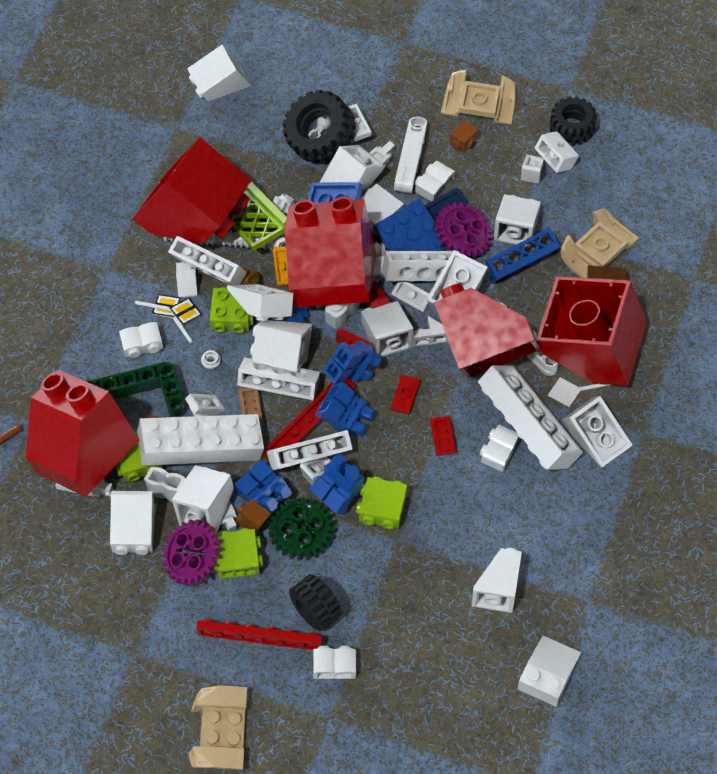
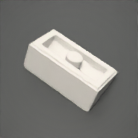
M408 281L397 282L391 295L422 312L428 307L427 298L430 293Z

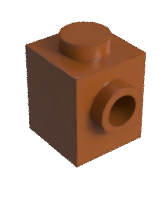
M465 120L450 134L451 146L463 153L468 149H472L478 139V129Z
M251 499L247 505L243 503L237 511L239 516L235 522L243 528L255 529L256 535L267 522L271 513Z

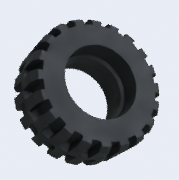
M316 90L315 93L310 91L304 97L301 95L297 98L298 101L296 103L293 102L290 105V111L287 110L285 114L286 120H283V127L285 128L283 129V135L286 138L287 144L303 160L318 164L319 161L322 164L328 163V160L331 159L332 161L340 146H351L352 143L350 141L354 139L356 134L353 131L356 129L355 117L351 109L338 95L330 91ZM325 115L332 116L331 125L325 134L315 139H307L308 129L314 120Z

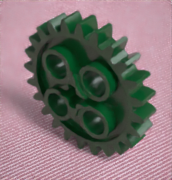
M295 497L294 503L291 504L289 500H286L287 506L280 504V511L274 510V516H270L271 523L268 524V528L271 530L269 531V537L272 538L271 544H276V551L282 549L283 556L289 553L290 559L297 555L298 561H300L301 556H305L306 560H308L309 554L316 558V551L324 553L323 546L329 547L328 541L333 540L334 527L332 526H334V520H331V513H326V506L320 509V502L314 505L312 498L309 502H306L305 497H303L301 502H298ZM296 514H302V515H303V516L300 517V518L294 517ZM313 524L320 525L318 528L311 527ZM286 529H290V530H291L290 533H284V532H282V531H284V530H286ZM303 539L308 540L307 543H300L299 541Z

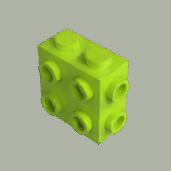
M213 288L210 312L211 330L216 332H249V326L253 325L254 316L249 315L227 288Z
M138 442L116 465L118 476H123L124 482H134L139 478L145 477L152 467L163 468L162 465L142 466Z
M367 477L366 484H362L360 496H363L362 502L358 501L356 513L359 514V522H363L366 525H380L386 529H399L407 495V484H403L400 481H386L380 477Z
M243 528L234 532H219L220 535L217 538L222 540V543L218 546L223 548V550L218 552V555L222 556V559H217L216 561L220 565L219 567H213V570L218 572L219 580L260 575L259 567H263L262 555L257 554V549L261 548L260 536L255 537V529Z

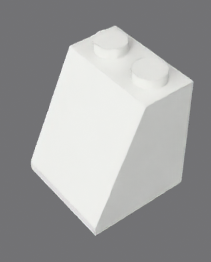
M223 45L187 68L190 73V81L193 85L197 86V89H195L200 98L204 97L208 102L252 86L239 61Z
M360 145L340 146L319 183L360 182L363 185L362 196L385 168V165Z
M504 194L496 216L494 240L516 245L532 237L541 202ZM528 243L525 247H531V244Z
M398 301L361 311V321L369 342L373 343L374 352L382 357L412 348L413 327Z
M272 320L260 321L253 329L255 341L250 350L252 362L297 372L308 358L312 324Z
M195 465L172 498L179 526H181L182 522L188 524L190 519L193 521L198 519L209 523L210 526L215 528L214 531L217 532L234 489L231 475Z
M111 491L110 545L112 552L118 555H125L127 552H136L138 555H146L148 552L153 553L156 507L152 491Z
M514 548L500 549L474 585L472 607L513 612L522 551H517Z

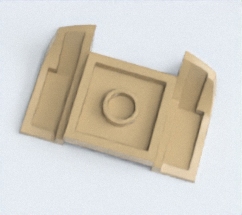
M466 70L454 72L451 74L447 84L441 114L457 117L459 113L494 118L496 123L512 125L517 93L515 82L503 75L500 86L466 81Z
M605 208L593 212V224L595 226L582 238L574 243L572 238L567 235L561 247V258L581 278H587L588 265L606 267L624 249L628 250L639 239V237L619 223Z
M219 685L202 688L197 693L191 712L202 711L200 746H193L189 752L192 767L243 770L247 687Z

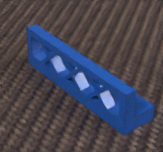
M550 227L487 259L485 263L492 273V276L489 278L491 282L495 284L556 252L561 246ZM545 234L549 236L552 242L549 245L540 243L541 237ZM528 243L536 246L532 254L524 251L525 245ZM511 252L519 253V260L516 262L509 260V254ZM495 260L504 262L503 269L496 271L492 262Z

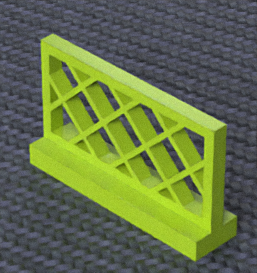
M251 182L246 188L247 191L243 192L250 198L247 205L243 208L246 209L245 212L239 213L237 216L230 212L228 216L232 220L234 218H242L241 222H234L232 228L253 250H256L283 233L285 234L284 229L287 217ZM250 209H258L257 213H249ZM247 218H255L254 222H246ZM260 218H267V222L258 221ZM249 227L251 231H243V228ZM256 228H264L263 232H255ZM269 228H277L273 232H268ZM253 237H261V239L256 242L252 241Z

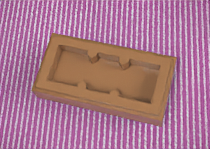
M252 388L238 389L241 414H258L259 422L263 423L258 390Z

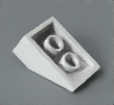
M454 250L427 298L428 305L436 309L434 302L442 299L440 291L454 284L462 283L464 290L473 288L478 291L488 267Z
M260 284L227 285V290L249 315L256 317V320L267 321L269 317L275 320H283L284 317L292 316L293 293Z
M601 396L591 398L562 419L572 436L601 467L632 446V443Z
M542 636L521 675L517 690L557 707L581 652Z

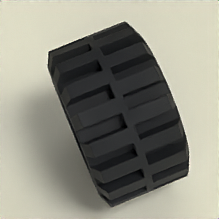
M569 96L567 99H560V102L557 101L555 106L552 107L549 125L550 132L557 131L567 143H571V146H575V143L582 145L583 141L585 143L588 142L595 130L597 118L595 107H592L590 102L587 103L586 99H579L577 96L575 98ZM566 119H577L580 122L571 123L568 122Z
M309 574L289 590L291 601L298 613L311 627L318 631H322L342 615L340 604L333 592L320 578L313 574Z

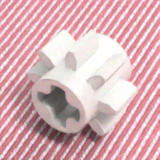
M282 193L281 196H275L272 203L286 216L289 205H294V199Z

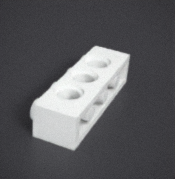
M176 236L168 251L177 260L228 285H240L247 273L239 265L179 236Z
M385 251L382 272L386 281L392 282L437 281L453 251Z
M244 357L238 370L237 386L314 400L319 387L320 372L302 368L294 372L252 362L251 358Z
M348 430L269 450L267 455L271 469L276 470L352 450Z

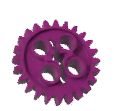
M455 202L451 206L448 204L436 217L437 220L434 225L437 227L434 232L439 233L436 239H442L440 245H446L445 251L449 249L459 251V253L467 257L471 256L472 259H475L476 256L480 257L492 244L493 236L491 233L493 230L489 229L491 223L485 222L488 217H482V211L477 213L476 206L471 209L469 203L465 207L462 202L458 206Z
M190 519L188 524L185 522L181 523L182 528L175 526V533L169 532L171 539H165L168 545L162 547L163 550H166V553L161 555L162 558L166 559L162 563L163 566L167 567L165 573L170 574L169 578L173 579L174 582L185 586H195L196 583L202 584V578L209 580L208 573L215 574L213 567L220 566L216 561L217 559H222L218 552L223 550V548L218 546L222 543V540L217 538L220 534L214 531V527L204 521L202 522L198 519L193 521ZM182 549L190 552H199L202 554H206V556H199L193 553L186 554L184 552H178V550Z

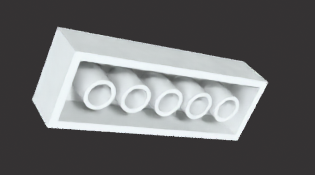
M492 365L480 378L478 383L481 385L482 391L492 399L493 405L503 413L505 420L515 428L516 434L526 442L528 449L538 457L542 467L547 470L567 469L583 453L514 366Z
M258 414L140 418L137 428L142 466L258 461L264 450Z

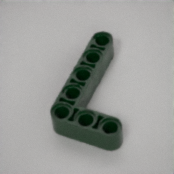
M161 362L87 381L92 385L109 391L113 399L161 388L169 416L182 417L185 414L182 391L175 367L170 362Z

